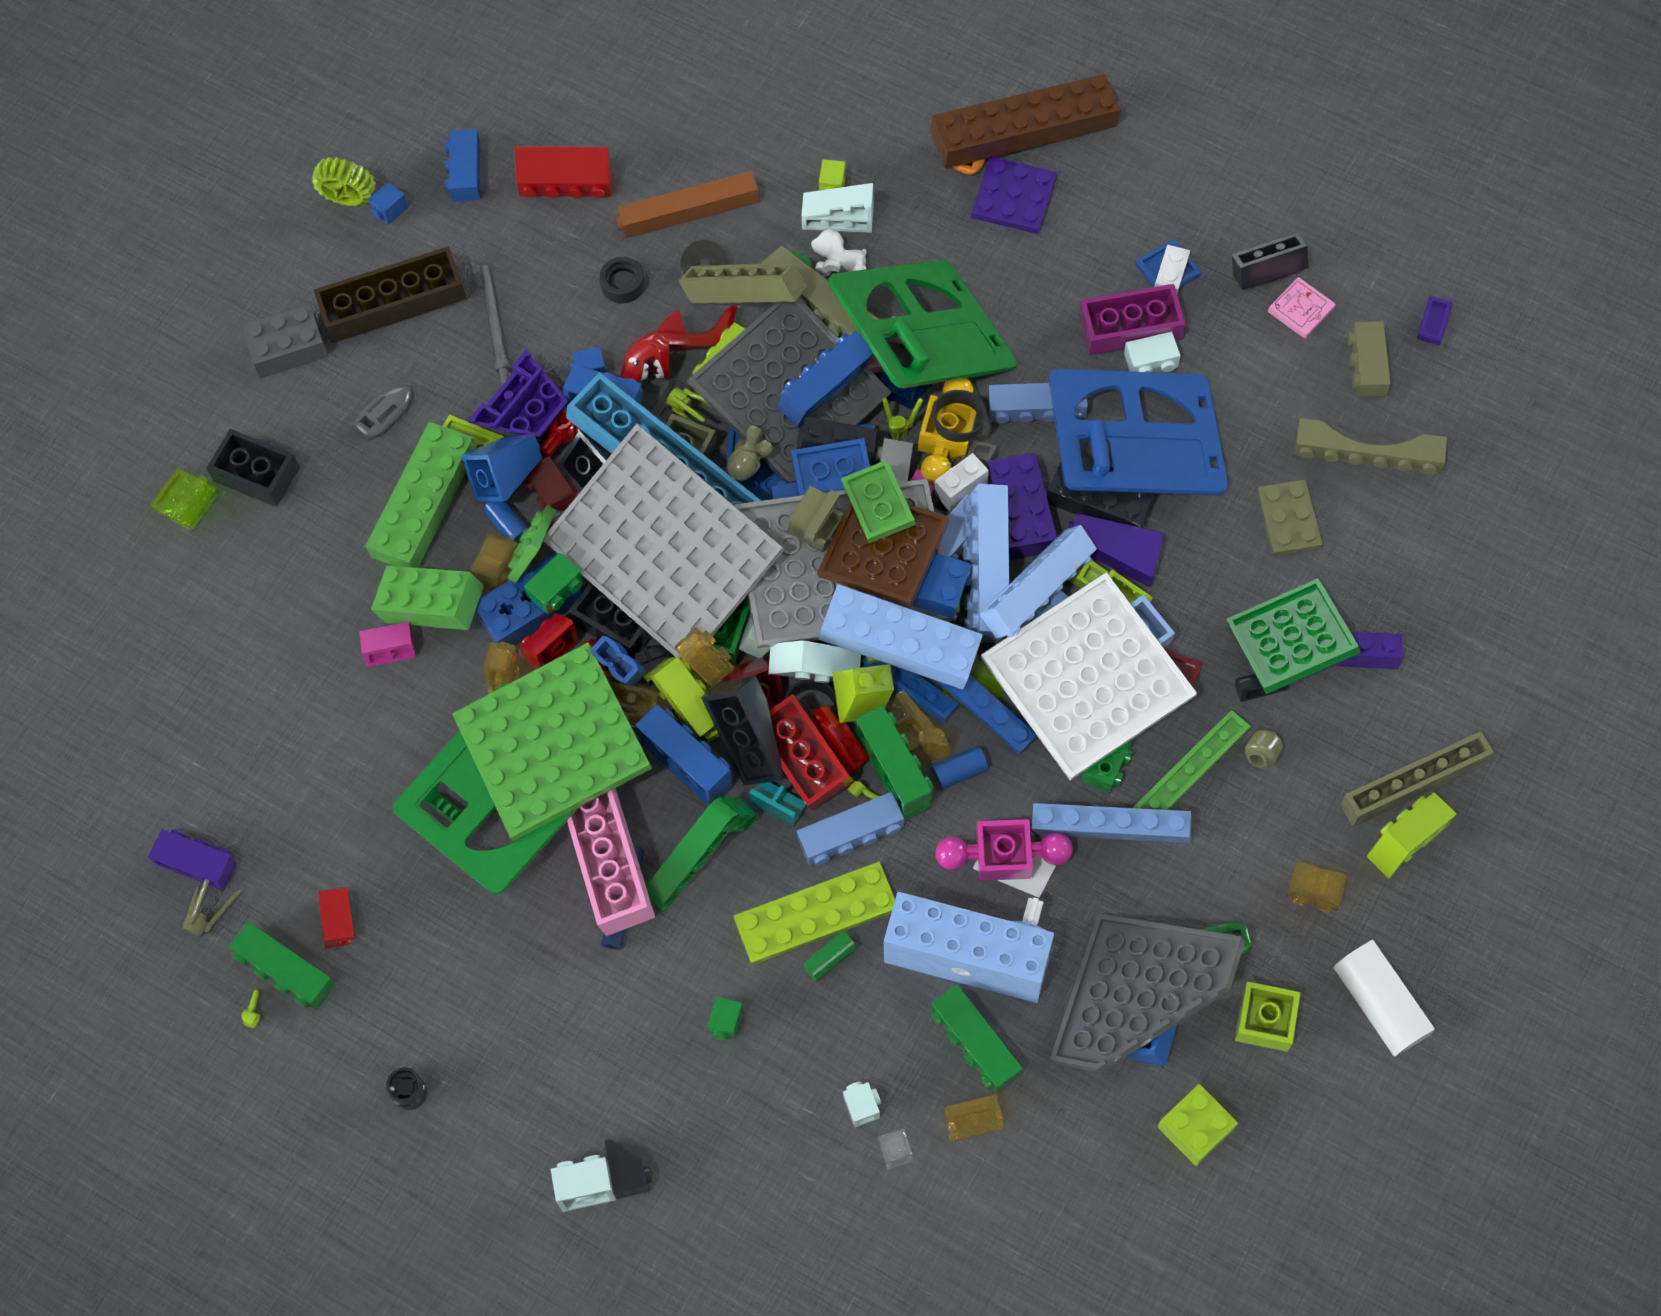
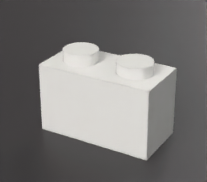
M972 453L935 480L934 494L951 511L978 484L988 483L989 470Z

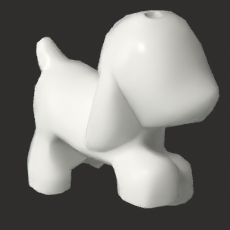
M834 229L824 230L811 242L814 252L827 258L825 262L819 261L815 267V271L822 277L829 276L831 271L849 272L867 269L865 266L866 249L861 251L845 250L842 236Z

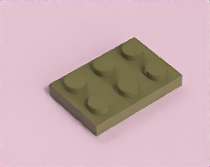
M1306 479L1257 487L1256 492L1273 557L1322 548L1323 544Z

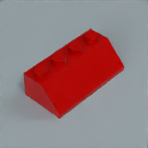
M515 147L516 184L519 196L528 198L535 196H548L550 198L558 196L573 198L611 197L613 172L608 147Z

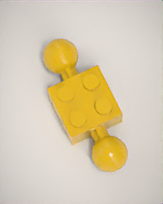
M968 378L946 381L943 386V393L951 390H965L971 393L974 391L973 385ZM931 395L919 434L917 450L932 454L923 460L920 471L924 479L935 484L936 479L952 468L947 458L954 459L953 457L966 455L970 441L952 442L943 438L937 432L933 420V406L938 397ZM953 403L943 407L938 412L936 418L945 429L951 432L967 433L973 431L977 413L968 405Z

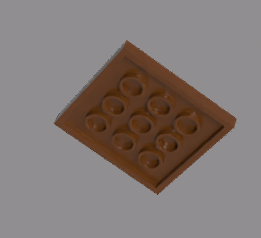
M849 502L817 571L818 577L912 607L950 522L949 516L908 504L916 525L868 543L851 502Z

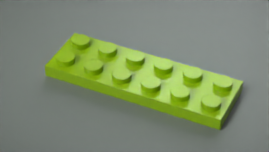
M879 861L733 915L750 963L755 965L892 913L895 898Z

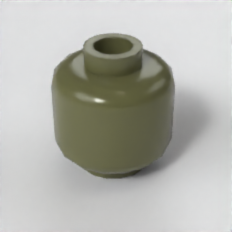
M1258 730L1253 733L1245 747V754L1253 766L1267 768L1276 762L1282 751L1283 744L1273 731Z

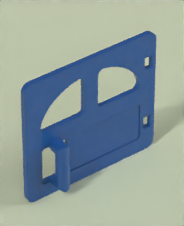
M1054 369L1050 372V393L1063 481L1067 488L1084 491L1221 495L1225 493L1228 482L1209 382L1206 377L1200 374ZM1108 389H1116L1120 392L1125 421L1079 420L1073 415L1076 406L1092 394ZM1139 391H1150L1174 401L1189 413L1194 423H1151L1144 421ZM1205 399L1206 408H1200L1198 400ZM1080 440L1091 441L1094 457L1092 471H1085L1083 469L1079 445ZM1106 442L1109 443L1113 472H1108L1110 462ZM1209 460H1216L1217 468H1211Z

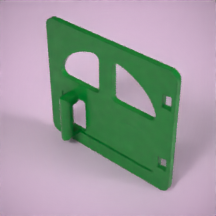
M945 260L833 273L828 279V285L892 383L899 388L1011 371L1017 365L1015 357L954 267ZM906 283L919 284L934 289L953 300L959 308L925 312ZM954 283L957 284V286L959 287V289H960L961 291H958V290H957V288L955 287ZM880 286L889 287L907 315L878 320L871 318L866 307L869 294ZM991 338L994 339V341L996 342V344H997L998 346H995V344L992 342ZM885 339H901L914 359L911 367L905 368L902 366Z
M510 683L502 684L498 689H500V688H502V687H504V686H506V685H508V684H510ZM460 731L393 804V812L402 821L494 895H500L505 892L578 809L576 808L505 847L487 851L467 848V841L496 810V806ZM440 783H444L467 801L468 806L464 811H461L445 798L436 787ZM426 801L452 824L449 827H444L423 810L421 804Z

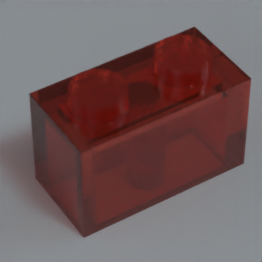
M550 456L539 461L526 476L525 486L530 493L535 492L538 497L536 501L542 511L548 505L556 510V514H559L558 512L566 510L575 499L573 490Z

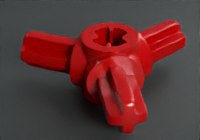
M561 412L550 426L551 428L548 430L549 436L540 446V453L545 457L551 456L560 444L572 443L579 430H581L567 419L566 412Z

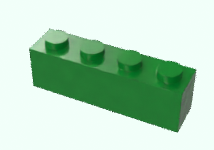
M250 922L245 925L229 946L234 953L232 957L244 967L247 963L255 968L253 972L263 980L267 978L275 982L273 986L285 995L288 991L296 996L294 1001L305 1009L310 1006L317 1010L336 986L329 976Z
M958 984L932 1002L931 1010L933 1012L930 1013L937 1025H944L949 1032L947 1037L955 1047L960 1046L964 1051L963 1058L971 1068H977L981 1074L979 1078L988 1090L992 1088L995 1093H998L1022 1075L1023 1068Z

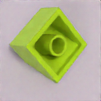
M890 664L832 672L840 723L856 721V718L881 706L885 708L894 690Z

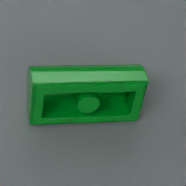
M842 931L805 961L803 970L813 981L817 982L856 950V945L849 935Z

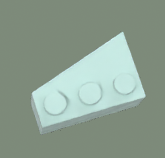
M804 640L778 643L770 647L768 674L790 676L801 680L814 679V682L829 683L833 681L832 672L860 668L861 654L841 647Z

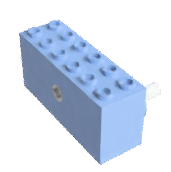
M898 892L884 938V963L1038 1003L1051 953L1054 933L1037 926L1044 903L1038 898H1028L1021 922L1008 921Z

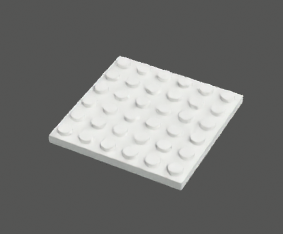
M1107 572L1021 628L1014 636L1007 637L981 655V659L1069 780H1072L1197 695V692Z

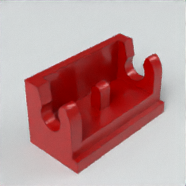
M348 889L318 891L325 949L351 944V940L354 939Z

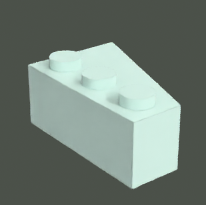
M873 183L803 193L802 230L824 231L826 229H834L836 231L872 233L874 209Z

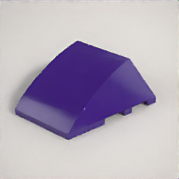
M526 349L512 366L514 372L487 405L481 403L468 419L469 423L519 435H535L536 439H540L569 404L565 396L553 381L548 378L541 366L536 363Z

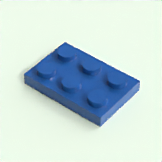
M864 438L791 450L799 496L805 495L810 486L823 493L830 492L831 490H845L841 478L870 467Z

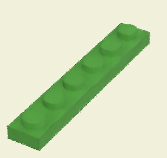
M1231 710L1133 808L1170 810L1250 730L1251 726Z

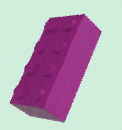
M1174 284L1080 301L1079 317L1089 355L1125 349L1126 342L1168 332L1173 333L1175 340L1183 339L1185 321Z

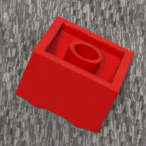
M555 614L552 618L545 619L533 635L529 634L526 636L519 647L523 657L538 669L567 654L579 643L574 622L569 618Z

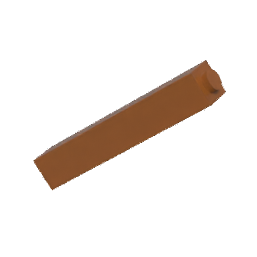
M749 171L619 206V216L615 218L619 231L624 230L625 237L630 238L759 203V192L753 173Z

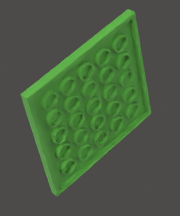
M589 643L452 713L512 841L529 834L652 769L599 662L593 656Z

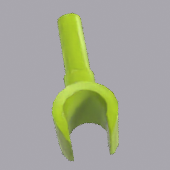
M859 781L853 782L848 787V791L856 798L862 793L871 799L880 797L867 789Z
M254 990L248 1009H245L241 1015L244 1025L253 1029L260 1020V1015L254 1012L260 995L258 990Z

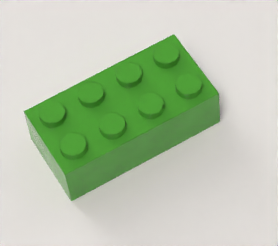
M386 566L371 610L385 623L398 624L409 621V624L414 626L469 630L484 585L471 572Z

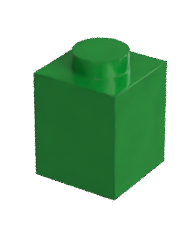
M716 996L707 1025L708 1031L712 1034L713 1038L727 1041L728 1038L735 1040L744 1010L741 1002Z

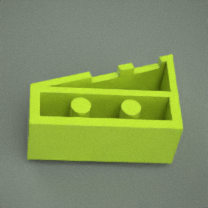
M666 658L643 677L647 682L651 680L660 690L658 695L670 703L675 710L676 716L691 729L694 737H701L714 726L701 699L707 689L698 678L696 680L690 674L691 667L683 658Z
M1435 792L1427 798L1421 796L1412 805L1413 809L1411 811L1405 809L1396 818L1397 822L1395 824L1392 821L1386 824L1380 831L1382 837L1366 856L1388 879L1395 874L1403 862L1407 863L1412 859V855L1421 847L1424 848L1441 833L1457 815Z

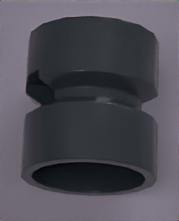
M403 1067L394 1070L389 1075L386 1082V1090L397 1106L405 1110H414L424 1103L427 1097V1087L416 1071Z

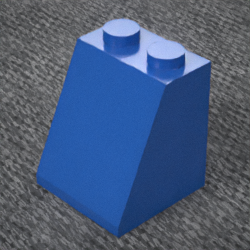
M535 435L505 436L461 455L476 501L503 502L511 496L542 458L539 451L540 446Z

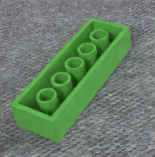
M428 422L365 545L371 558L392 566L419 568L466 474L461 455L477 449L473 437Z

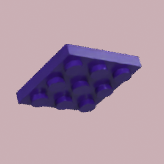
M989 158L971 212V218L1039 234L1057 178V172L1000 158Z

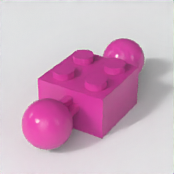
M1029 819L977 821V844L966 845L958 837H946L938 843L935 856L938 863L943 868L949 870L961 868L967 860H978L979 881L1031 879L1033 870L1032 858L1042 857L1050 865H1062L1071 858L1073 845L1065 834L1059 832L1049 833L1041 842H1031Z

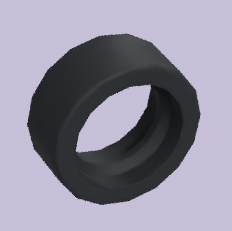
M615 257L607 261L600 271V285L605 297L619 304L636 300L645 288L644 272L641 265L629 257ZM628 271L636 276V281L626 289H616L609 285V278L617 272Z

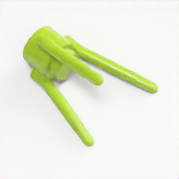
M675 388L666 401L668 405L673 407L672 411L680 417L692 421L684 413L687 411L701 422H704L705 418L690 407L692 403L690 397L705 403L707 402L699 394L687 388L683 391Z
M884 397L882 401L887 415V422L889 423V434L893 440L903 439L908 434V428L913 427V421L923 399H918L907 420L902 416L893 417L887 398Z

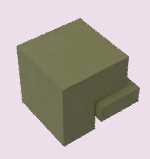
M810 486L790 517L787 533L822 552L843 517V512L835 509L840 494L831 490L827 495Z

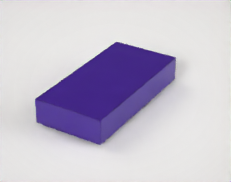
M1429 296L1416 339L1440 346L1453 302Z

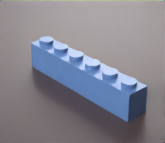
M1033 803L1032 831L1034 835L1046 836L1049 833L1059 832L1067 837L1191 843V811Z

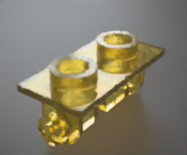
M925 721L924 730H920L919 744L922 745L924 754L927 755L930 763L933 764L934 758L949 757L952 749L947 742L944 731L939 728H931L929 722Z

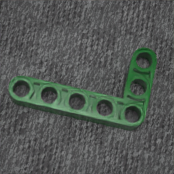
M719 797L715 799L646 885L650 902L661 912L670 907L728 832L748 830L756 822L759 814L740 797Z

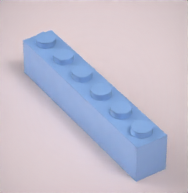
M1081 525L1064 530L980 613L996 638L1006 635L1009 638L1017 634L1021 630L1019 626L1031 620L1035 616L1034 611L1049 602L1048 597L1063 588L1062 583L1077 574L1076 569L1091 560L1090 555L1097 548Z

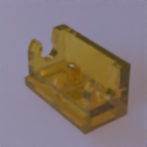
M997 1094L944 1108V1117L951 1142L1004 1129V1120Z

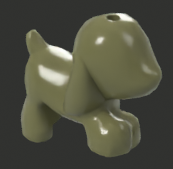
M749 426L746 431L745 441L740 438L729 457L727 474L737 481H745L755 475L760 468V459L767 457L773 450L772 445L768 441L762 440L758 443L763 433L757 426Z

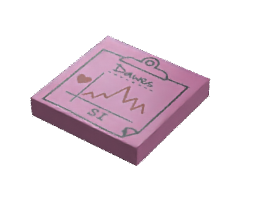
M1298 277L1269 307L1268 312L1306 339L1333 311L1336 304Z

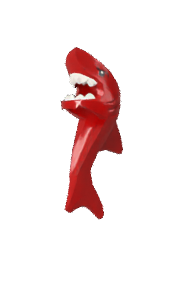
M733 305L726 309L714 327L707 332L701 333L687 332L682 323L680 310L674 311L666 317L656 330L644 334L630 345L624 357L620 378L633 379L639 383V381L647 378L648 371L646 369L648 367L657 378L664 380L671 376V371L668 370L669 351H688L716 346L724 330L729 329L733 325L737 306Z

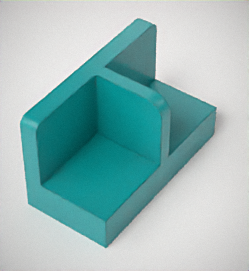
M771 782L760 783L756 790L751 789L749 792L750 803L793 827L807 807L803 800L787 792L786 786L783 784L778 787Z

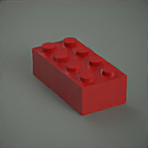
M794 694L769 710L782 770L811 810H815L854 782L848 770Z

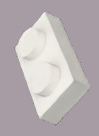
M1167 245L1155 287L1174 284L1178 294L1190 250Z

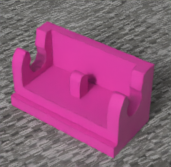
M409 621L359 631L362 655L367 667L416 658L414 637L411 634Z

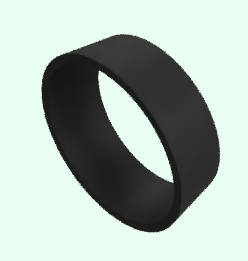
M965 390L945 392L937 398L933 406V420L937 432L943 438L952 442H967L975 438L981 431L987 416L986 407L982 400L975 394ZM961 403L970 406L976 411L980 419V426L971 432L955 433L945 429L936 417L938 412L946 405Z
M814 679L802 680L794 684L784 697L785 700L792 694L797 696L799 693L808 690L820 691L831 699L834 705V714L837 716L838 713L834 689L827 683L814 682Z

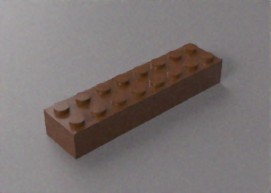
M1102 74L932 115L930 134L946 169L1117 127L1121 108L1106 75Z

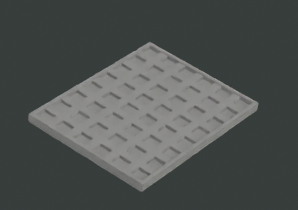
M638 424L628 433L543 539L554 551L560 552L579 568L587 580L669 652L679 659L683 658L688 664L694 660L785 550Z

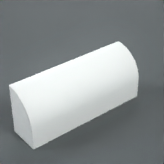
M1373 939L1345 956L1333 967L1394 1057L1426 1039L1435 1030Z

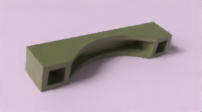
M1299 418L1293 455L1305 459L1320 458L1328 462L1343 461L1349 462L1352 465L1365 464L1373 465L1376 468L1388 467L1396 468L1403 472L1418 471L1427 475L1440 474L1445 464L1447 437L1421 434L1412 440L1399 444L1370 445L1343 436L1324 421Z

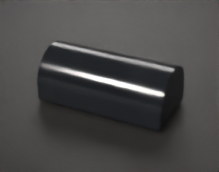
M1255 674L1235 679V687L1240 702L1286 691L1290 685L1288 684L1265 694Z

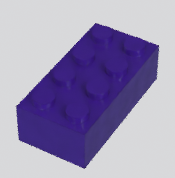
M1036 452L988 461L989 484L1008 485L1009 560L1040 555L1057 536Z

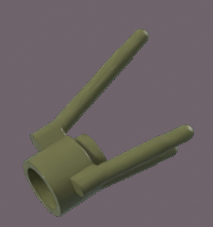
M205 879L202 888L196 887L188 914L181 929L198 937H201L203 932L209 934L215 922L240 895V890H236L207 923V916L199 912L209 884V880Z

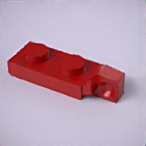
M827 704L812 713L821 732L849 773L869 760L868 755L846 722L840 723L839 718L833 714Z

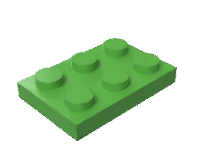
M888 460L841 478L843 487L868 543L916 525Z
M547 505L542 513L538 511L531 521L532 525L529 529H525L519 539L520 542L513 553L515 555L508 564L511 570L507 578L515 583L540 549L556 511Z

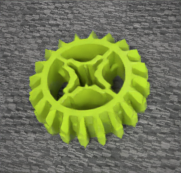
M331 157L322 159L317 164V167H315L312 176L314 189L319 191L320 195H324L326 200L330 199L334 203L347 206L353 205L355 207L359 205L366 206L369 198L374 194L376 183L374 177L369 174L368 170H364L362 165L358 166L346 159L340 160L338 157L335 159Z

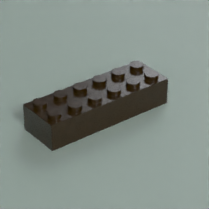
M449 246L313 290L331 342L467 299Z

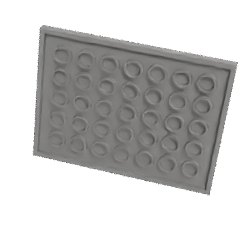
M927 479L898 483L907 504L934 512ZM845 490L835 491L840 494L835 509L843 512L844 515L850 500ZM804 495L734 504L738 510L785 549L747 594L758 649L773 647L783 642L819 640L822 625L837 584H839L820 578L817 574L836 530L822 552L787 533L790 517ZM941 542L935 553L937 555H943ZM848 587L850 589L874 596L876 598L900 605L902 607L926 614L928 616L946 622L955 621L957 618L956 611L953 618L949 619L947 617L926 611L915 606L910 607L892 600H888L864 591Z

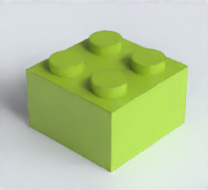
M1247 981L1242 993L1235 1041L1288 1052L1293 1044L1300 992Z
M1198 1084L1160 1120L1158 1128L1197 1167L1236 1129L1238 1122Z

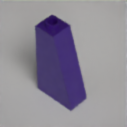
M1076 513L1074 522L1069 521L1068 529L1078 525L1083 527L1097 548L1090 557L1145 586L1151 587L1164 533Z

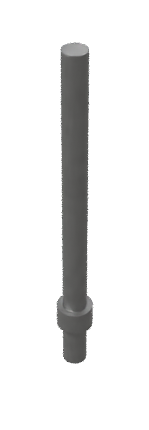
M483 265L480 267L496 354L495 367L496 372L500 376L502 386L509 378L510 364L505 356L490 268L488 265Z

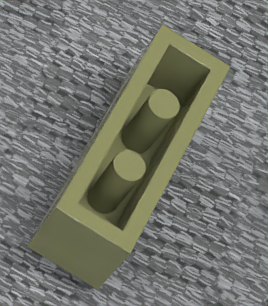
M1384 321L1354 322L1352 331L1348 332V345L1352 346L1353 351L1350 353V366L1354 367L1355 373L1352 375V386L1357 389V397L1387 396L1391 384Z

